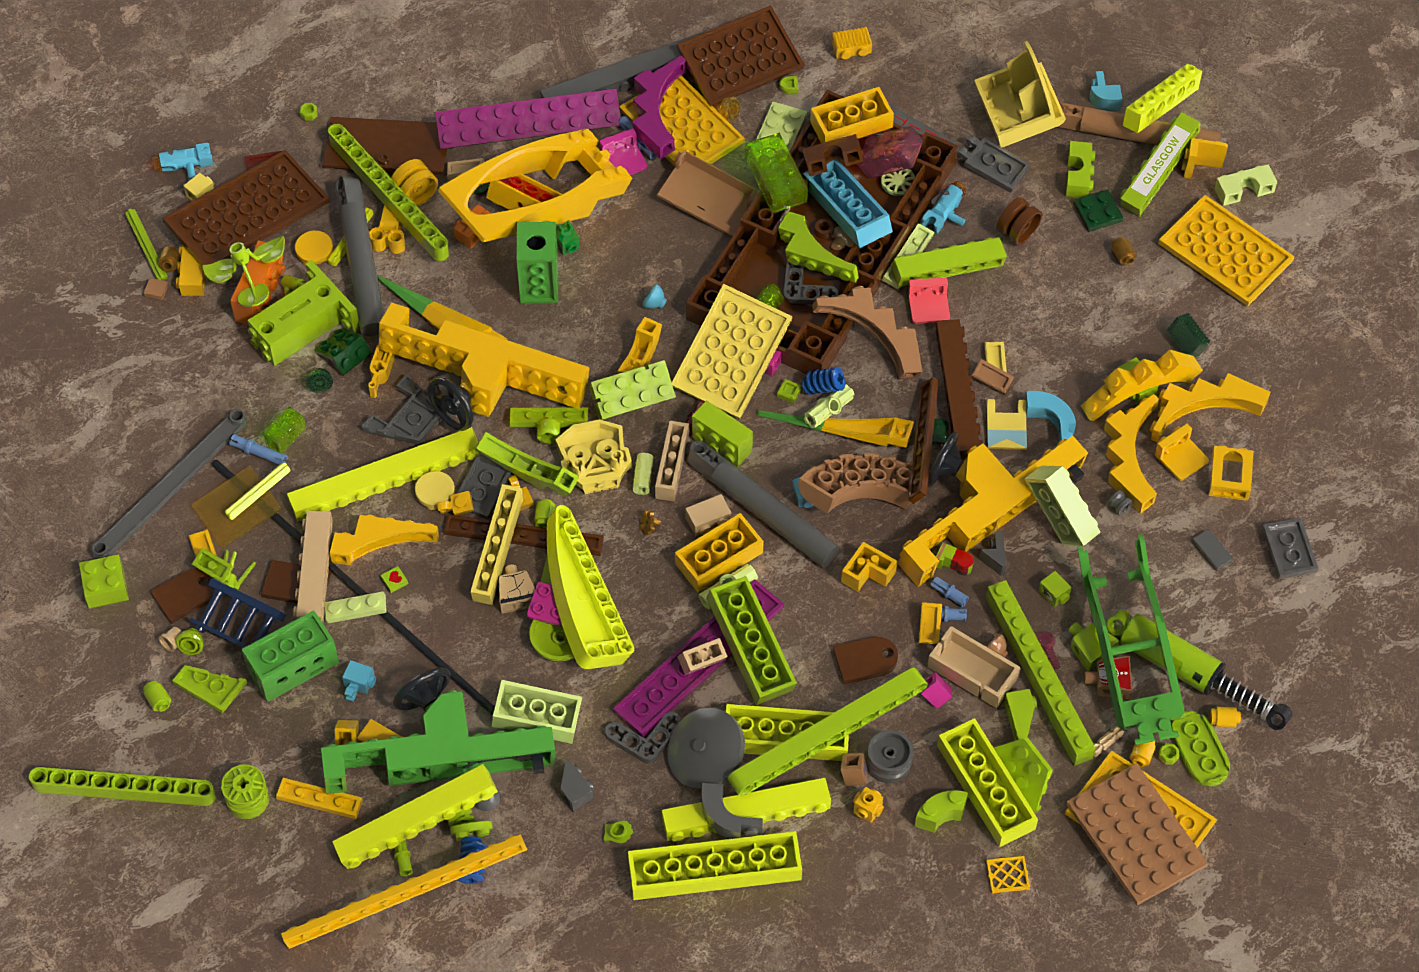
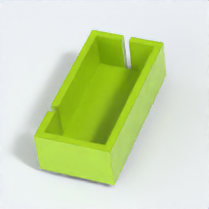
M665 360L588 383L592 399L600 398V402L594 404L600 420L676 397Z

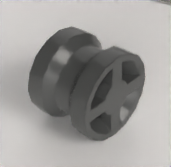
M1122 490L1117 491L1108 501V505L1114 507L1119 515L1124 514L1133 504L1130 498L1125 497V493Z

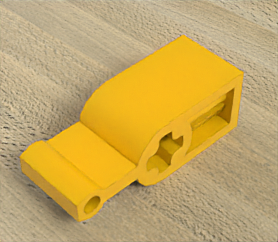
M379 345L376 347L370 364L372 381L369 382L368 386L371 398L377 397L379 384H384L388 380L395 360V354L391 352L384 353L383 350L379 349Z

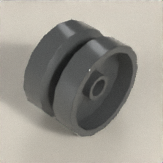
M884 730L877 733L870 740L867 749L866 763L869 773L877 781L886 784L897 783L903 780L909 774L912 766L913 746L909 738L901 732Z

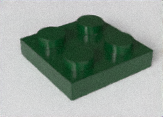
M1108 189L1074 199L1073 204L1088 232L1123 222V216Z

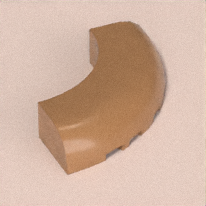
M864 453L857 456L853 454L840 455L837 459L824 460L823 464L809 469L799 479L798 487L805 500L827 514L844 502L862 498L887 501L906 510L911 504L908 501L912 463L908 461L907 464L897 461L896 457L890 456V458L879 457V454Z

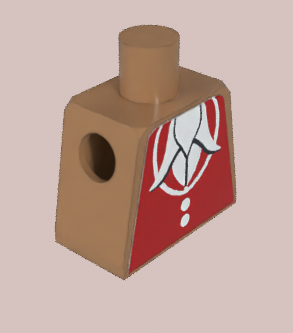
M1130 656L1114 658L1122 699L1130 700L1132 693ZM1099 660L1097 661L1095 672H1084V683L1096 684L1097 695L1111 697L1104 662Z

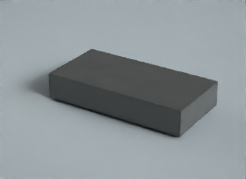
M1209 529L1193 538V544L1216 571L1233 561V557Z

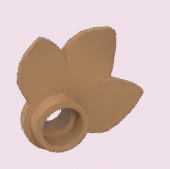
M840 226L833 229V234L830 236L834 238L831 245L833 250H840L846 246L851 248L855 242Z

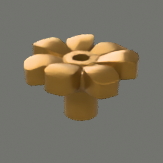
M644 510L640 520L643 523L640 525V531H644L645 535H651L655 527H659L661 524L660 519L653 517L654 512L651 510Z

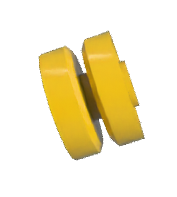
M419 159L409 160L402 164L391 177L416 206L428 201L438 187V179Z

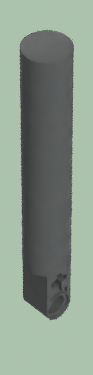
M339 176L336 181V193L360 331L365 336L379 335V322L384 316L361 185L359 179Z
M695 441L691 444L687 458L688 463L821 567H827L836 558L840 546L704 442Z

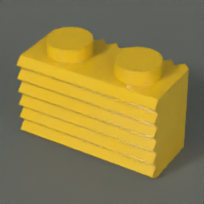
M867 27L832 33V46L836 59H849L852 56H866L872 53V42Z

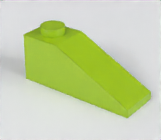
M1030 689L1006 693L1004 704L1014 740L1028 738L1034 709L1037 708L1036 698L1031 695Z

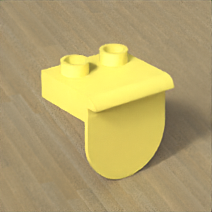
M1028 41L1023 42L1025 51L1006 63L1007 68L975 79L977 92L1000 147L1008 146L1058 127L1066 120L1042 62L1038 63Z

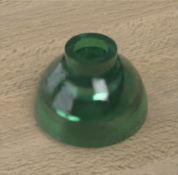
M323 368L313 369L306 378L307 388L314 393L327 392L333 385L331 374Z

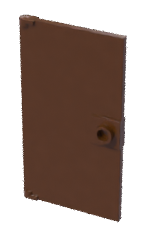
M330 117L329 127L333 124L342 125L385 172L396 171L407 161L419 159L432 173L444 174L447 148L440 149L436 122ZM328 134L322 167L351 169L331 147Z

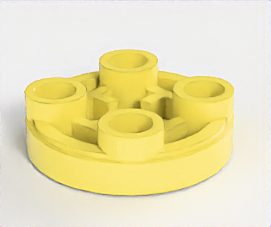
M440 471L425 473L416 482V497L427 509L436 510L438 508L437 503L451 501L450 495L455 494L454 482L449 475Z

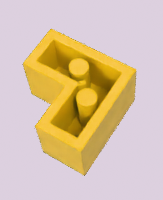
M863 542L842 570L841 583L859 592L868 578L886 587L896 573L897 560Z

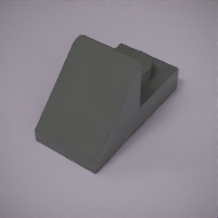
M995 531L994 539H990V549H981L979 559L1000 576H1004L1006 570L1003 531Z

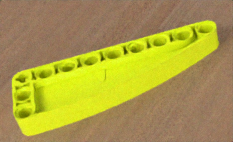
M559 505L547 520V555L553 594L568 643L577 664L583 669L622 665L634 652V645L572 512L568 507Z

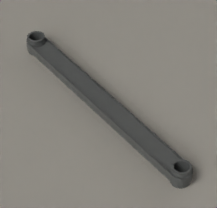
M241 409L231 411L225 420L99 541L95 542L92 546L93 557L99 559L109 557L115 553L232 440L233 434L237 435L247 426V417L244 411Z

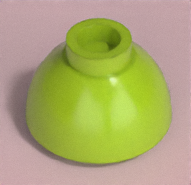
M195 628L182 631L175 641L178 650L186 655H197L202 652L204 647L203 637Z

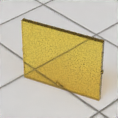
M251 465L191 504L204 522L205 528L209 529L222 549L282 510L279 503L270 491L267 490L233 520L227 517L225 510L261 481Z

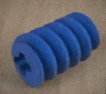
M834 367L817 369L815 371L810 370L807 376L804 377L802 386L807 394L812 395L843 391L846 382L842 369Z
M464 837L461 840L462 846L459 859L466 857L469 853L484 850L487 845L483 844L482 839L478 837ZM483 868L457 880L465 884L483 882L484 876L481 874L485 873V869Z

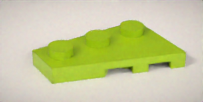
M186 665L172 680L174 685L222 714L247 684V680L243 678L235 679L226 674L209 673L208 670Z

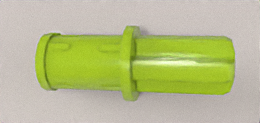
M404 840L395 847L396 854L394 857L398 862L400 876H409L413 873L409 858L411 852L408 851L406 840Z

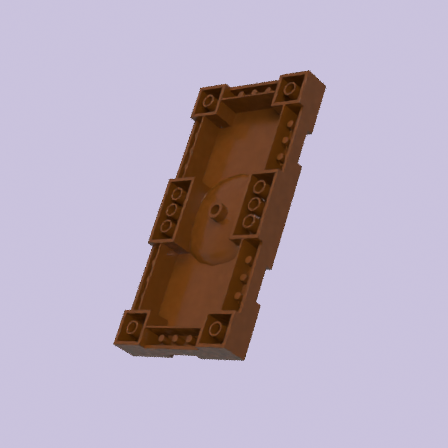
M826 90L816 106L845 97ZM809 120L779 167H775L740 220V226L707 276H703L687 300L686 320L702 326L723 284L792 316V320L776 349L781 352V363L805 374L810 370L828 369L847 340V334L855 321L830 313H813L812 305L791 304L785 300L784 284L787 266L785 249L789 243L780 238L778 228L788 211L805 216L809 232L824 249L834 256L857 266L859 277L856 282L845 281L839 277L829 276L823 272L809 270L805 267L803 285L834 286L837 288L839 295L845 294L847 296L854 287L863 286L864 288H871L873 298L894 258L897 257L914 231L931 200L936 197L956 165L958 145L927 132L921 135L896 123H893V128L859 138L858 141L864 162L845 166L842 160L838 161L889 214L893 232L861 248L854 243L851 248L846 246L840 250H833L831 245L834 238L830 236L833 234V229L839 225L808 192V181L804 179L803 175L808 170L802 149L821 144ZM891 166H903L912 170L915 175L914 180L906 181L911 183L910 187L905 185L907 191L904 196H893L882 188V174ZM792 274L789 277V279L791 281H796L799 279L800 276L798 274ZM792 287L790 297H794L795 287ZM814 291L806 294L808 298H814L817 295Z

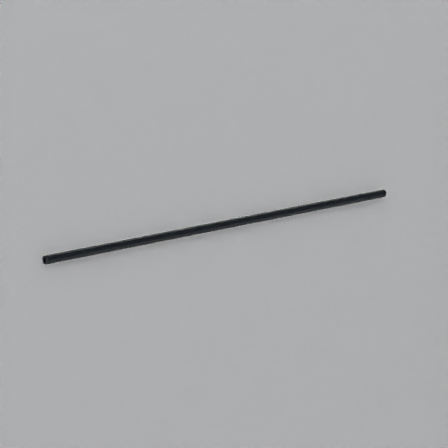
M213 461L212 466L241 492L246 494L250 490L247 485L220 461ZM260 497L254 501L259 508L301 544V536H303ZM329 559L328 569L358 596L368 594ZM387 610L386 613L379 614L435 665L448 669L453 681L490 714H494L495 706L392 614Z

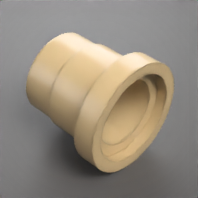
M173 627L166 634H162L159 637L160 644L166 650L173 652L177 648L176 638L182 631L177 627Z

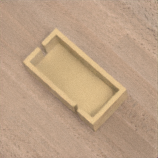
M952 626L942 637L941 643H938L931 652L928 660V668L977 697L981 694V699L995 708L1000 705L1006 693L1015 684L1020 672L1018 665Z

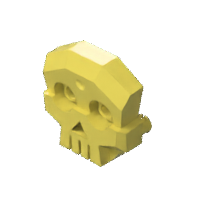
M600 419L572 425L555 439L557 450L562 459L561 467L579 476L576 485L584 490L585 494L609 490V488H618L624 474L632 468L629 449L624 447L621 425Z

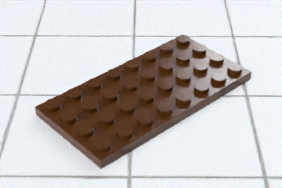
M284 150L164 216L163 223L203 267V265H209L223 259H231L229 249L233 244L241 242L246 249L256 245L258 240L263 241L328 204L330 198L292 156Z

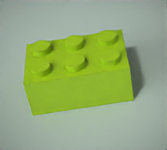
M706 400L692 415V437L695 441L704 442L737 467L752 453L753 431Z

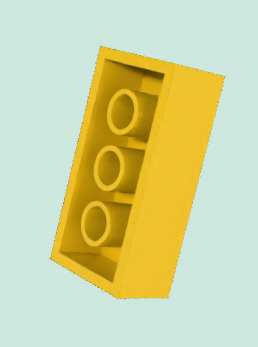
M876 87L811 108L810 122L822 144L854 134L859 139L893 128L894 113L880 87Z
M739 513L676 551L675 565L698 593L720 580L723 575L730 574L763 553L764 541L743 515Z

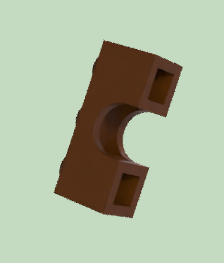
M856 134L802 149L809 176L828 172L827 164L833 160H842L845 166L864 162Z

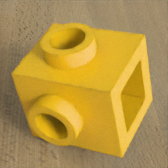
M865 787L853 799V813L869 823H872L876 816L879 817L884 809L882 805L883 797L875 789Z

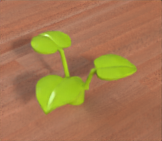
M280 236L257 247L253 253L249 248L246 249L243 243H235L229 249L232 259H223L209 265H203L204 273L210 281L223 283L232 277V273L236 272L237 264L241 265L251 288H246L240 292L238 302L243 307L258 306L268 298L269 289L263 283L254 286L245 264L249 262V255L256 261L261 259L263 263L276 261L283 255L285 238Z

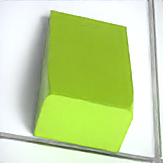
M204 548L200 549L192 563L193 566L222 583H225L234 566Z

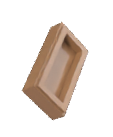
M980 359L972 373L973 378L1004 395L1014 379V376Z

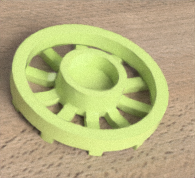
M891 166L882 174V188L893 196H904L907 191L905 185L909 187L911 183L906 181L914 180L915 175L912 170L903 166Z

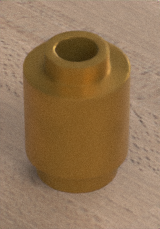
M1118 237L1112 242V250L1120 264L1130 265L1135 261L1137 254L1128 239Z
M167 246L162 249L158 264L163 271L172 272L176 270L179 261V251L177 248Z

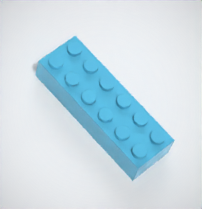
M838 160L830 161L827 164L828 172L809 176L808 171L803 173L804 179L808 181V192L859 248L893 232L889 214Z

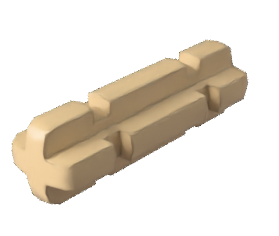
M1115 726L1111 729V732H1107L1097 740V743H1094L1096 748L1094 757H1097L1102 753L1101 751L1106 750L1116 742V739L1121 738L1124 733L1123 729Z

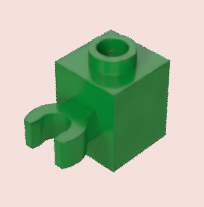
M569 220L566 223L559 224L556 227L557 247L563 255L575 252L580 248V242L573 225Z

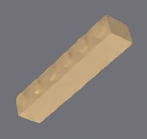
M307 511V517L303 519L302 524L305 536H301L303 553L299 554V565L302 566L301 571L297 572V582L300 583V586L296 588L295 599L298 601V605L294 606V618L298 619L314 610L323 623L333 519L329 511Z

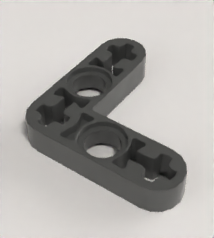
M787 261L784 297L788 303L813 305L815 300L820 297V292H822V296H829V293H833L832 297L839 295L837 288L834 286L803 285L805 267L797 265V268H794V265ZM792 274L800 276L796 281H791L789 277ZM792 287H795L794 297H790ZM810 291H814L817 294L814 298L806 296Z
M675 712L666 713L647 739L617 722L609 723L606 726L605 736L610 743L643 763L651 764L658 759L669 744L670 737L675 727L681 721V718ZM674 719L675 724L672 723L667 731L666 728L668 727V720L672 721ZM618 730V735H611V731ZM657 734H664L666 739L658 742L654 737ZM635 739L637 745L629 747L626 745V741ZM653 745L652 755L645 756V751L649 752Z

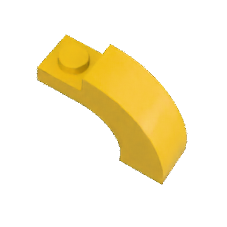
M644 317L636 329L633 346L618 369V374L649 365L658 344L662 328L661 323Z

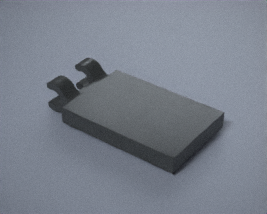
M971 134L966 139L965 147L973 150L969 152L963 147L958 149L957 160L965 162V167L1012 193L1031 165L983 137L980 141Z
M478 454L457 493L470 491L474 511L470 513L488 520L497 504L502 484L507 485L509 482L508 478L513 473L486 456Z

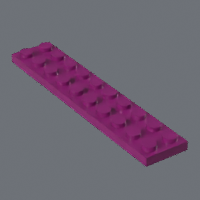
M617 89L435 112L440 149L569 133L583 129L592 130L620 125L619 120L621 119Z
M754 580L750 584L769 622L784 608V603L757 580ZM715 616L613 708V712L641 737H644L651 731L666 713L676 708L733 655ZM720 638L727 658L685 675L677 656L684 651Z

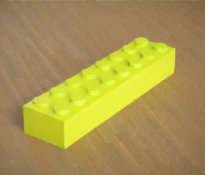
M796 831L628 851L633 900L802 880V865Z

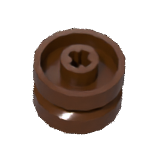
M1017 197L1008 204L1000 215L996 229L1004 236L1009 235V239L1016 245H1022L1037 230L1043 213L1035 206L1030 207L1029 202L1024 198Z

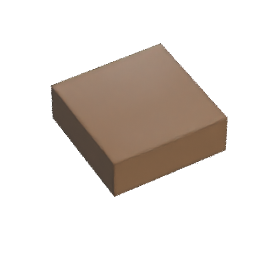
M149 278L144 296L163 300L169 286L168 281Z

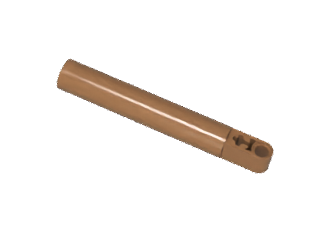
M1059 102L1066 118L1065 122L1058 126L1060 128L1157 146L1161 142L1162 134L1165 131L1168 132L1171 128V122L1156 120L1141 132L1136 133L1123 126L1125 114ZM1200 128V132L1195 139L1216 142L1220 140L1221 132Z

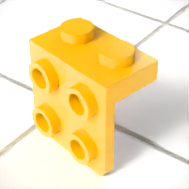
M1191 138L1189 148L1185 149L1181 170H1184V178L1191 179L1195 165L1222 168L1228 144L1219 141Z
M1188 423L1182 427L1175 428L1168 437H1162L1157 442L1155 456L1179 481L1185 480L1208 464L1209 458L1190 440L1192 428Z

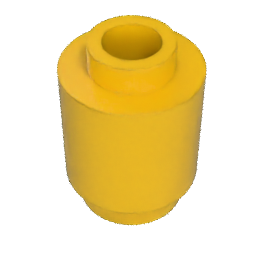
M1216 706V708H1211V725H1215V727L1236 728V725L1240 724L1241 712L1237 711L1236 707Z
M1155 741L1139 745L1134 744L1130 755L1132 763H1137L1139 767L1148 766L1156 748Z

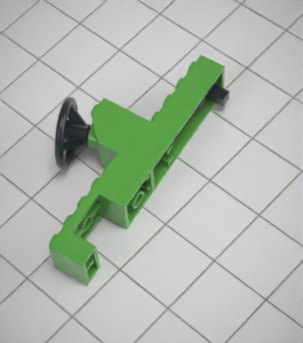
M441 667L430 669L407 682L397 692L393 700L394 707L400 711L412 710L419 706L422 707L425 711L423 715L424 735L416 733L411 734L409 737L400 738L399 736H393L386 740L370 739L362 743L352 741L346 745L329 744L322 747L326 795L347 792L345 769L386 764L389 786L457 778L484 764L490 774L533 768V774L544 773V767L554 766L555 745L552 727L537 726L534 729L528 730L518 728L512 732L496 731L488 735L478 733L469 737L462 691L451 690L441 694L450 682L451 673L448 669ZM402 699H405L409 702L402 703Z

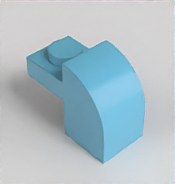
M1096 71L1095 79H1092L1089 95L1091 103L1100 110L1119 111L1121 109L1122 94L1120 85H1105L1103 71Z

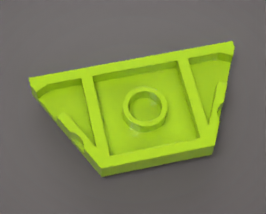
M1029 738L994 747V750L1034 812H1038L1041 809L1039 804L1042 794L1046 793L1047 782L1053 771L1051 766Z

